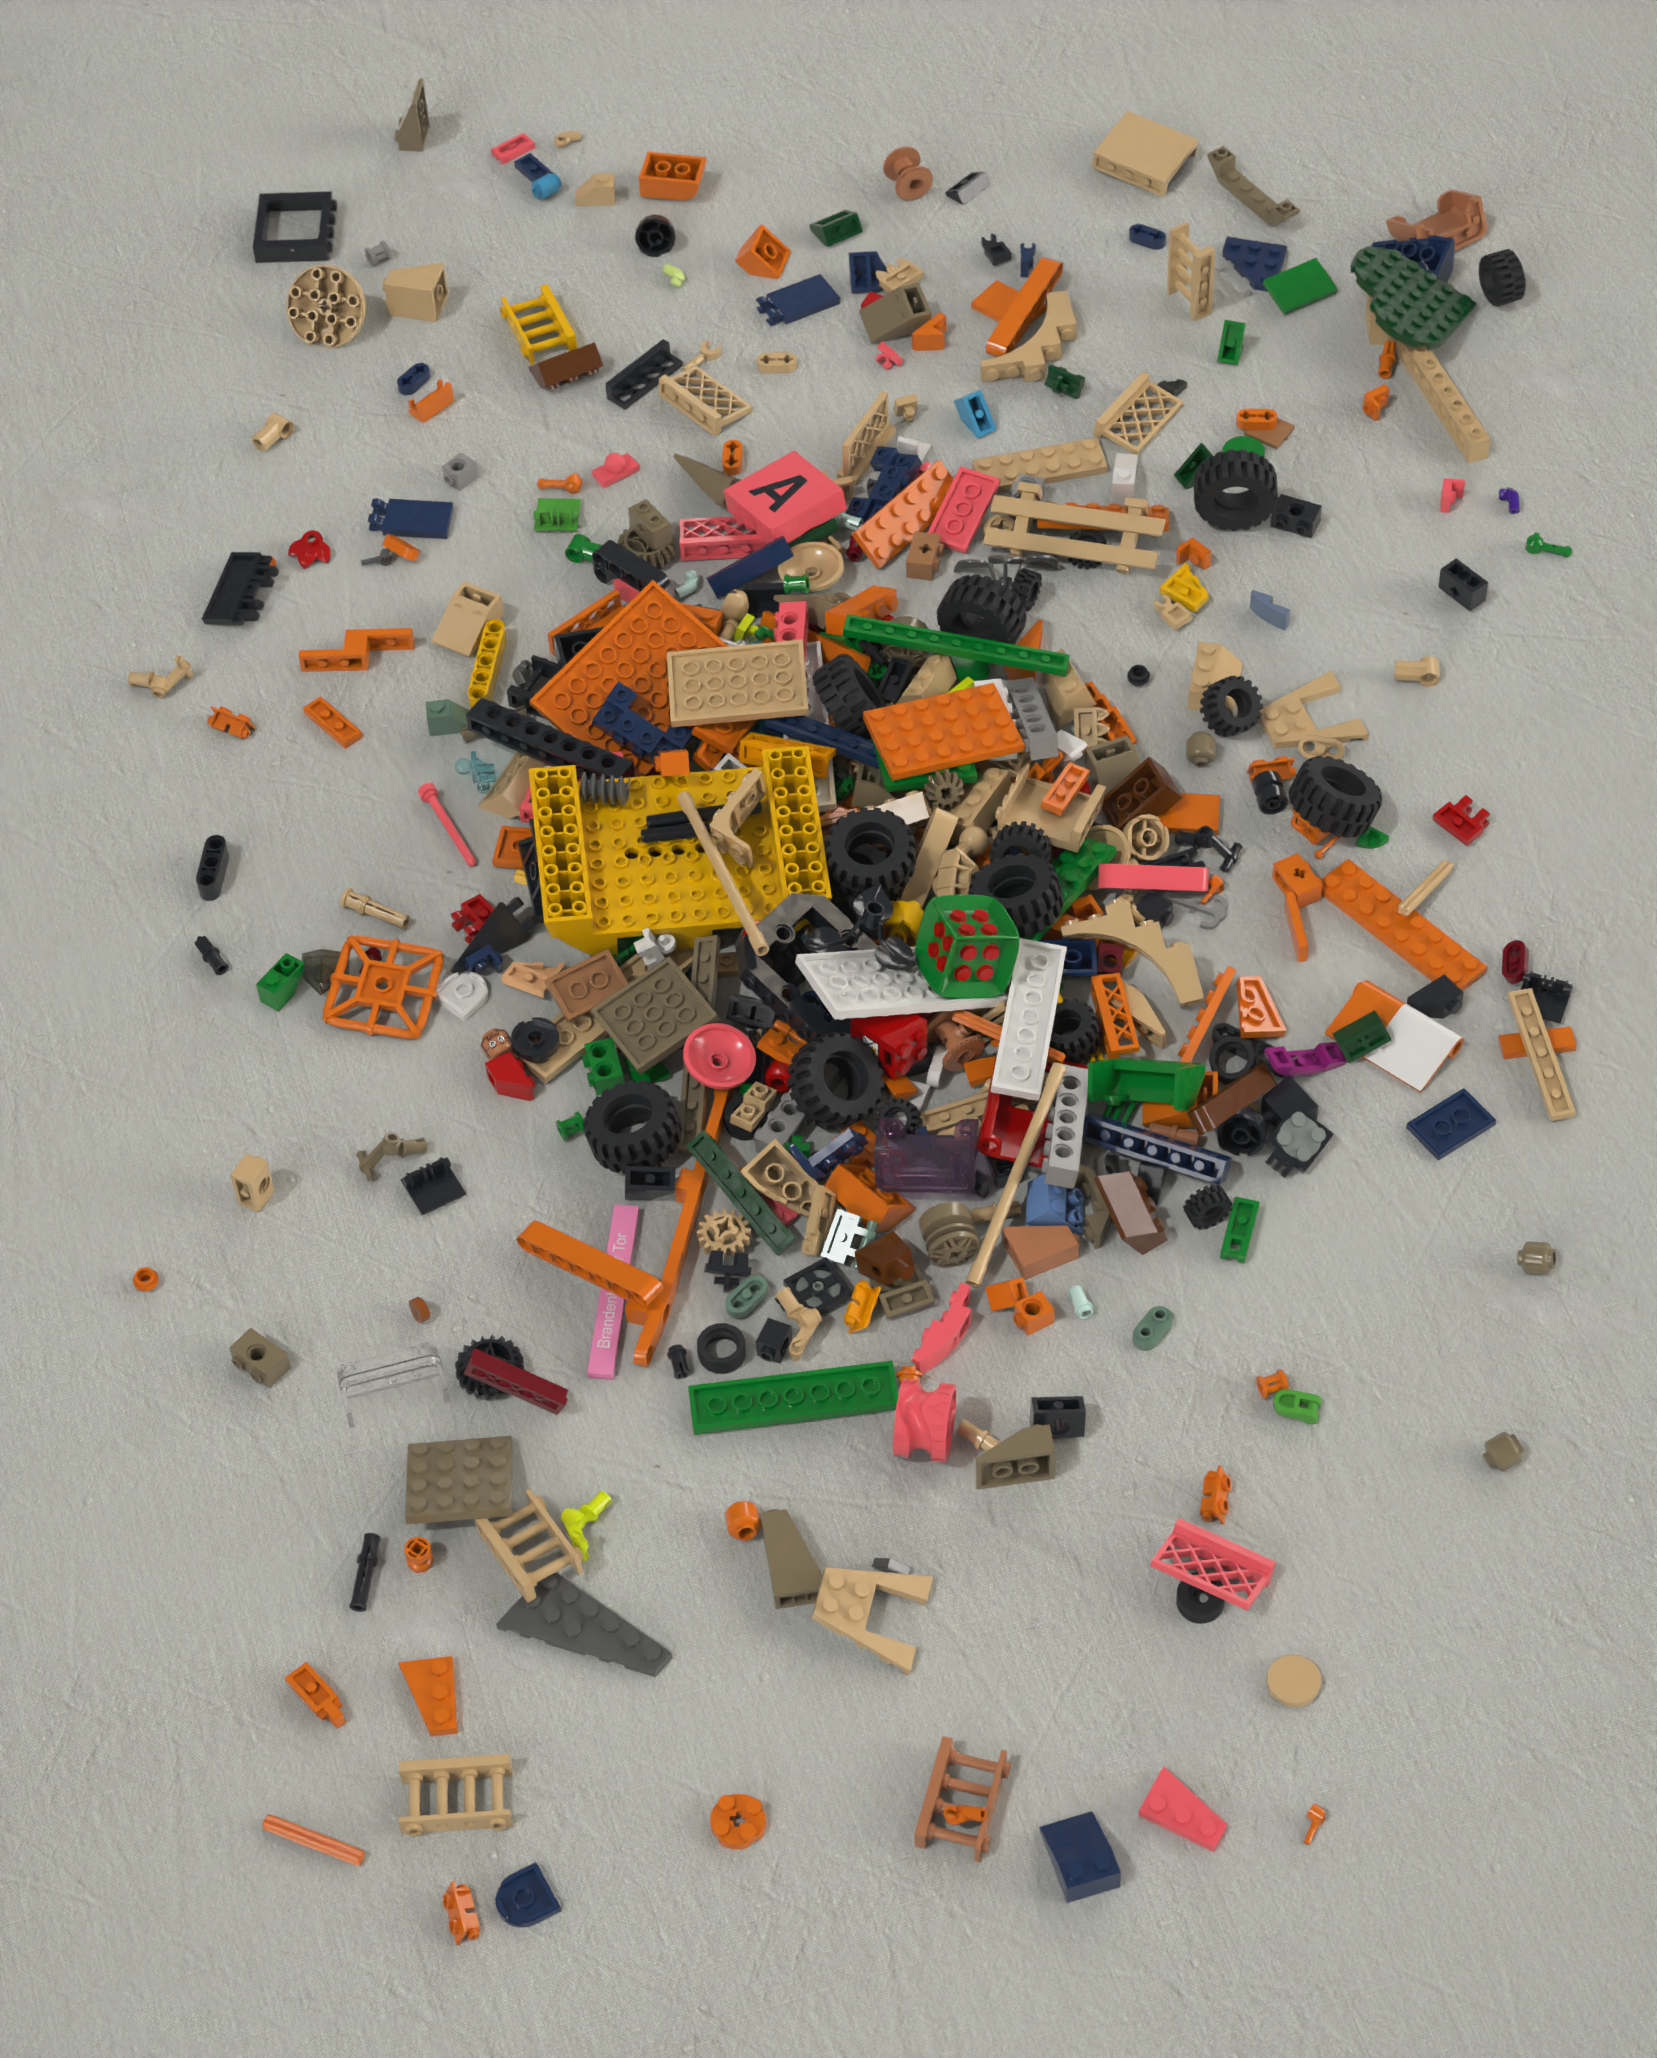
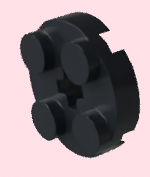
M535 1017L532 1018V1021L526 1023L522 1021L515 1026L511 1034L514 1054L526 1061H536L540 1064L545 1063L549 1060V1057L556 1053L560 1046L559 1032L555 1024L546 1018ZM536 1037H540V1041L538 1042H532L530 1040L535 1039Z

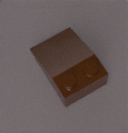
M1149 756L1104 796L1102 809L1111 825L1123 832L1126 824L1135 817L1146 814L1159 816L1166 813L1183 797L1165 767Z

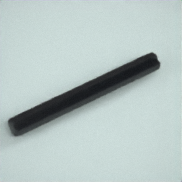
M761 802L757 804L750 814L762 811ZM725 804L697 808V811L703 821L712 820L715 812L718 809H722ZM683 810L646 816L647 828L690 823Z

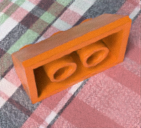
M837 1164L824 1186L836 1193L835 1202L844 1205L847 1208V1212L863 1218L862 1222L865 1228L869 1220L877 1222L878 1226L875 1232L890 1231L914 1212L916 1208L865 1164Z

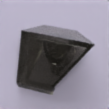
M318 949L302 953V962L305 963V967L301 977L320 996L330 988V977L335 972L341 953L339 951ZM350 956L344 974L349 975L350 970Z

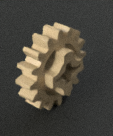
M723 1208L720 1214L713 1210L712 1217L705 1215V1222H699L697 1239L699 1247H704L705 1254H709L711 1250L724 1251V1260H726L727 1255L731 1254L734 1258V1253L737 1251L744 1253V1246H750V1238H752L750 1223L744 1220L742 1214L736 1216V1210L734 1209L730 1213H726V1209Z

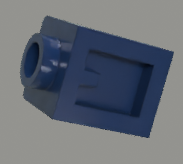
M488 944L465 958V968L468 972L477 971L479 973L485 970L491 963L495 971L499 973L502 971L503 958L497 949L493 950Z

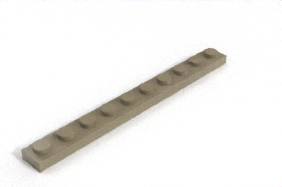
M718 935L695 938L691 983L714 1011L721 941ZM685 1064L683 1068L679 1114L682 1124V1136L676 1148L679 1154L691 1153L686 1148V1145L703 1129L705 1130L708 1087L695 1080L686 1069Z

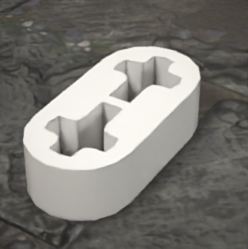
M937 1046L927 1076V1085L940 1088L946 1072L942 1064L943 1058L948 1051L946 1047Z

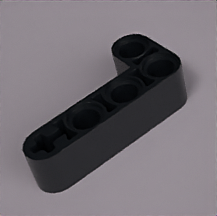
M612 540L606 541L592 553L594 574L604 584L617 577L639 592L652 580L663 589L670 585L668 576L662 570Z

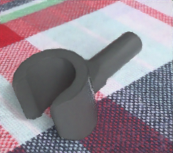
M384 548L381 550L380 556L361 560L362 565L380 563L383 566H388L393 556H389L391 550Z

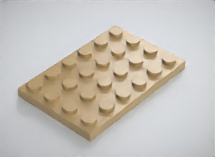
M803 640L667 652L671 727L809 715Z

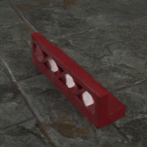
M475 1348L463 1373L556 1415L565 1407L568 1400L566 1398L568 1389Z

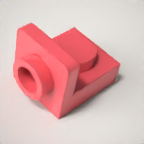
M1443 478L1440 512L1449 513L1450 504H1455V498H1463L1465 480Z

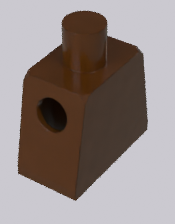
M893 1231L854 1252L858 1273L884 1285H889L900 1278L905 1281L909 1280L914 1274L915 1267L911 1249Z

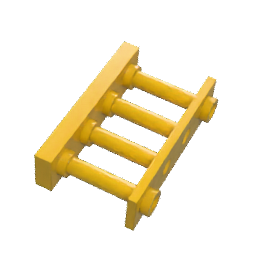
M548 284L540 286L541 295H538V298L512 306L509 305L505 297H501L502 306L499 307L500 314L503 319L506 318L520 344L523 358L527 357L530 365L534 364L533 353L561 344L562 346L566 345L568 351L577 349L576 335ZM534 307H545V311L518 319L514 315V313ZM547 318L552 320L551 324L525 332L521 328V326ZM559 332L558 337L532 345L528 341V339L547 333Z

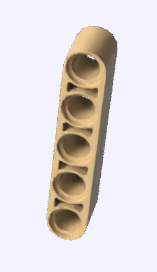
M937 807L933 810L916 851L914 874L909 878V883L905 887H901L896 901L909 902L913 900L923 906L940 865L941 854L948 846L957 824L958 816Z

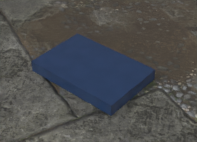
M1463 1088L1409 1121L1406 1128L1437 1160H1440L1495 1126L1496 1119Z

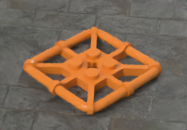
M348 936L347 941L342 946L335 972L330 977L331 985L323 1008V1021L325 1024L363 1031L367 1035L372 1036L380 1034L403 1039H418L425 1028L432 1001L436 1000V988L443 967L444 954L441 950L403 943L399 939L391 941L368 936ZM360 945L389 950L386 962L370 960ZM352 949L364 964L360 977L344 974ZM398 952L425 956L409 966L394 964ZM433 963L427 988L409 985L413 974ZM383 982H387L388 988L380 990V988L377 987L378 985H382ZM340 985L357 986L354 997L334 1007ZM406 995L423 997L416 1025H414L402 1007ZM358 1005L372 1007L368 1023L338 1018ZM380 1009L397 1012L408 1029L376 1024Z

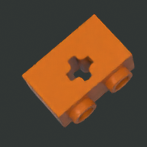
M1298 853L1273 863L1272 879L1284 895L1285 892L1294 891L1299 909L1321 900L1323 883L1311 871L1309 863L1303 860Z

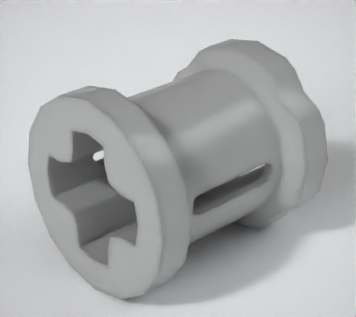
M381 241L379 245L371 249L369 247L365 248V255L368 262L373 266L383 258H391V251L387 243Z

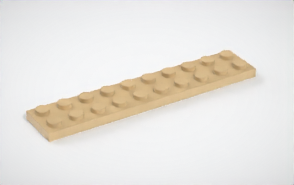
M694 948L674 949L671 953L664 954V957L668 958L670 956L685 974L693 963ZM638 953L619 967L628 984L650 970L646 966L643 957H640ZM591 1012L567 1023L562 1013L551 1020L559 1032L560 1046L556 1053L549 1057L547 1062L540 1064L536 1061H526L513 1052L515 1059L519 1058L526 1068L543 1082L548 1083L582 1056L581 1054L585 1053L584 1044L602 1040L608 1035ZM536 1037L535 1039L530 1040L532 1042H538L540 1041V1037Z

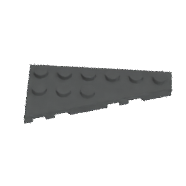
M556 1572L537 1582V1586L534 1587L536 1599L527 1603L524 1597L521 1596L496 1624L499 1630L505 1632L510 1630L528 1639L533 1637L543 1640L548 1645L584 1656L589 1654L607 1663L612 1661L622 1664L627 1669L656 1677L672 1659L670 1651Z

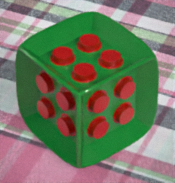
M984 895L937 896L929 901L922 917L915 946L916 962L929 986L940 996L958 999L996 997L1005 992L1010 982L1019 951V933L1006 909L993 897Z

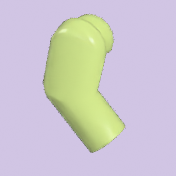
M670 264L664 266L663 273L673 277L670 281L671 284L680 287L681 283L685 280L682 270Z

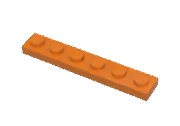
M1227 966L1224 974L1218 973L1213 983L1216 989L1215 991L1210 989L1204 1001L1208 1005L1206 1009L1201 1007L1195 1019L1199 1022L1198 1025H1192L1186 1038L1190 1039L1189 1043H1183L1177 1056L1181 1057L1179 1062H1191L1236 969Z

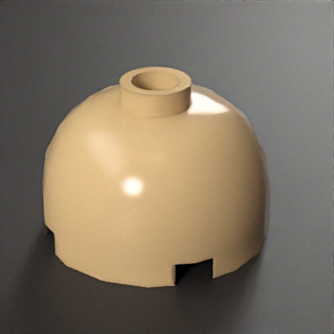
M1151 814L1140 815L1130 820L1124 827L1123 833L1130 843L1132 859L1135 858L1140 862L1153 861L1158 859L1168 849L1170 841L1169 831L1166 826H1163L1160 822L1161 819Z

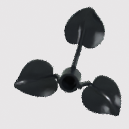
M881 884L866 889L855 899L853 911L859 918L845 938L841 939L840 934L832 928L821 927L812 931L804 941V946L810 953L846 951L843 944L863 924L868 929L878 928V938L881 945L875 949V958L880 965L891 970L910 969L916 965L915 955L905 941L895 936L889 937L886 941L883 939V922L892 916L893 906L884 893Z

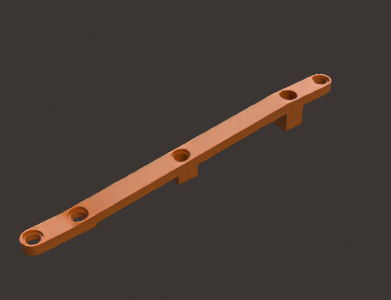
M735 1088L714 1089V1103L706 1131L717 1144H719L724 1127V1109L726 1104L732 1099ZM697 1160L694 1170L681 1169L675 1184L676 1202L684 1204L661 1279L663 1290L647 1308H642L629 1301L625 1306L627 1322L644 1326L634 1351L633 1363L636 1365L648 1367L672 1309L710 1176Z

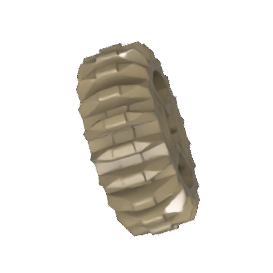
M631 527L624 529L617 541L622 547L660 569H663L664 565L670 564V561L674 559L676 550L673 534L672 543L654 552Z

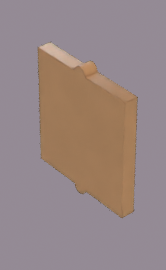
M1277 418L1275 428L1271 430H1246L1244 436L1255 438L1267 446L1278 449L1284 440H1288V436L1295 429V425Z

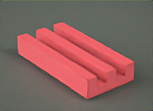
M522 133L492 148L491 155L493 157L496 156V159L500 160V163L504 165L535 149V143Z

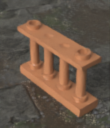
M942 1736L914 1834L915 1847L926 1849L928 1839L946 1840L975 1847L974 1861L980 1862L982 1853H988L991 1837L987 1835L1003 1778L1008 1779L1011 1762H1007V1751L1001 1750L999 1761L994 1762L957 1753V1750L953 1749V1738ZM958 1764L995 1773L992 1786L952 1778L950 1774H947L949 1765L954 1766ZM949 1788L988 1798L985 1808L987 1817L985 1821H977L981 1822L978 1836L936 1827L937 1824L933 1823L935 1815L943 1813L948 1806H958L943 1802L944 1799L940 1798L942 1790L947 1791Z

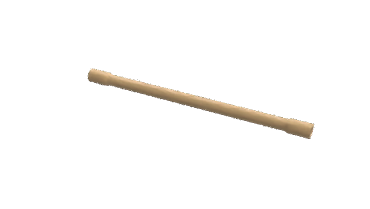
M681 792L678 794L677 800L683 812L687 815L727 893L756 955L763 956L767 954L769 946L753 920L701 819L693 798L689 792Z
M1053 1063L1045 1082V1088L976 1260L973 1262L965 1283L971 1287L979 1288L987 1270L988 1261L1056 1091L1059 1089L1067 1070L1060 1063Z

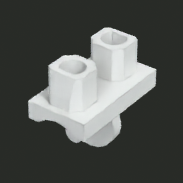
M646 928L642 930L644 938L634 942V946L638 955L643 957L648 969H651L666 959L664 954L671 953L675 949L676 940L670 934L660 935L656 939L651 930Z

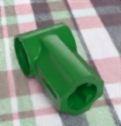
M576 534L566 548L565 556L574 563H580L582 560L593 562L592 553L602 545L591 542L583 534Z

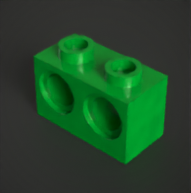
M612 1038L584 1044L586 1053L581 1054L584 1068H589L590 1070L587 1073L589 1086H594L596 1095H602L604 1090L607 1088L610 1090L618 1083L623 1085V1072Z

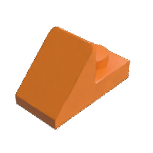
M939 312L912 333V349L914 351L945 349L946 315Z

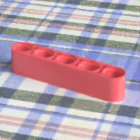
M1099 864L1098 888L1208 892L1209 868Z

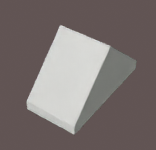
M898 436L897 440L898 452L900 454L918 455L921 462L931 445Z

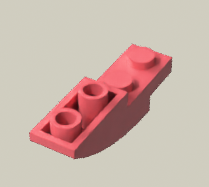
M960 1283L958 1290L952 1292L949 1300L950 1308L948 1311L943 1312L940 1322L933 1320L930 1328H925L921 1338L922 1345L920 1349H915L912 1357V1363H915L917 1371H921L922 1374L944 1360L959 1344L971 1324V1308L967 1307L971 1300L970 1285Z

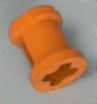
M1282 1369L1266 1377H1256V1385L1263 1399L1280 1390L1289 1389L1287 1377Z

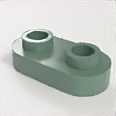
M758 1275L747 1277L727 1296L725 1301L727 1313L733 1318L747 1316L766 1298L768 1294L767 1281Z
M1156 1306L1150 1309L1133 1330L1132 1341L1134 1346L1142 1351H1149L1155 1348L1172 1326L1173 1316L1171 1311L1163 1306ZM1143 1333H1148L1149 1335H1148V1336H1143L1142 1334H1143Z

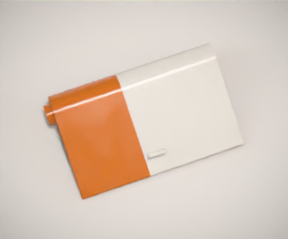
M1368 980L1356 984L1353 989V995L1324 1032L1326 1036L1335 1040L1332 1033L1375 1010L1392 1040L1362 1057L1420 1093L1446 1058H1453L1459 1052L1464 1042V1038Z

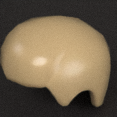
M734 589L733 591L736 593H729L721 608L724 621L733 619L739 622L748 612V596L745 592Z

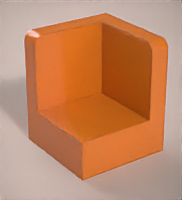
M1091 894L1075 900L1070 906V916L1083 921L1088 920V917L1094 914H1102L1104 916L1103 911Z
M1023 1277L985 1287L992 1311L1013 1307L1015 1303L1029 1297Z

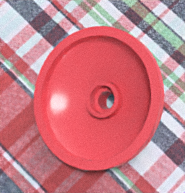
M712 1023L695 1029L688 1036L683 1048V1061L690 1075L699 1083L714 1089H731L743 1084L751 1076L756 1063V1053L753 1044L743 1032L727 1024Z

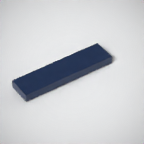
M781 536L706 579L716 598H719L743 585V583L792 558L794 554L784 536Z

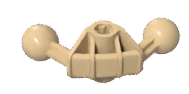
M979 827L966 828L959 837V845L941 854L940 865L937 870L938 875L934 877L932 883L936 897L943 895H968L969 885L974 875L979 871L978 866L968 856L977 857L982 855L989 845L988 835L983 829Z

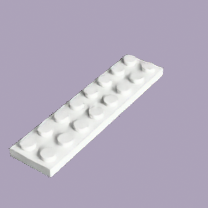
M1019 938V951L1013 969L990 1092L1036 1101L1040 1100L1067 947Z

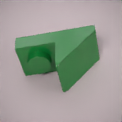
M1224 320L1217 362L1239 364L1244 348L1243 339L1246 323Z

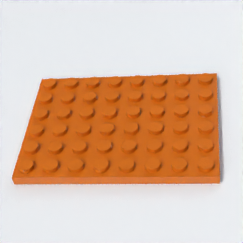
M652 580L529 700V704L559 731L569 733L573 737L590 742L592 745L606 749L611 753L621 751L624 758L633 762L635 777L648 776L655 766L644 758L639 759L634 756L629 748L617 745L612 737L592 725V719L619 681L637 693V699L629 709L666 732L671 726L667 652L728 647V645ZM696 725L688 726V727L693 730V728H694Z

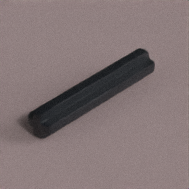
M704 822L709 834H711L709 822ZM691 824L641 830V840L643 843L697 837Z

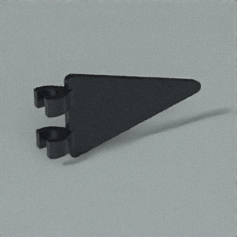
M514 897L506 905L503 902H499L453 965L451 972L454 974L465 970V958L488 944L493 950L497 949L501 953L528 940L530 935L527 931L537 925L539 921L534 915L528 916L521 923L512 913L524 905L519 897Z

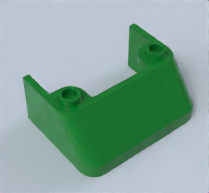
M1111 1058L1089 1062L1087 1102L1107 1100V1105H1121V1101L1126 1100L1170 1103L1169 1105L1174 1106V1110L1189 1111V1107L1194 1106L1205 1076L1206 1064L1138 1058Z

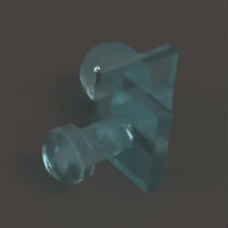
M471 751V762L467 758H460L455 763V770L461 775H466L472 771L473 783H478L477 791L479 793L486 794L490 792L491 785L489 782L496 781L494 764H486L477 758L476 751Z

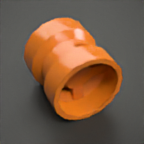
M414 1537L406 1542L404 1552L409 1569L416 1573L428 1571L433 1565V1555L429 1541L423 1537Z

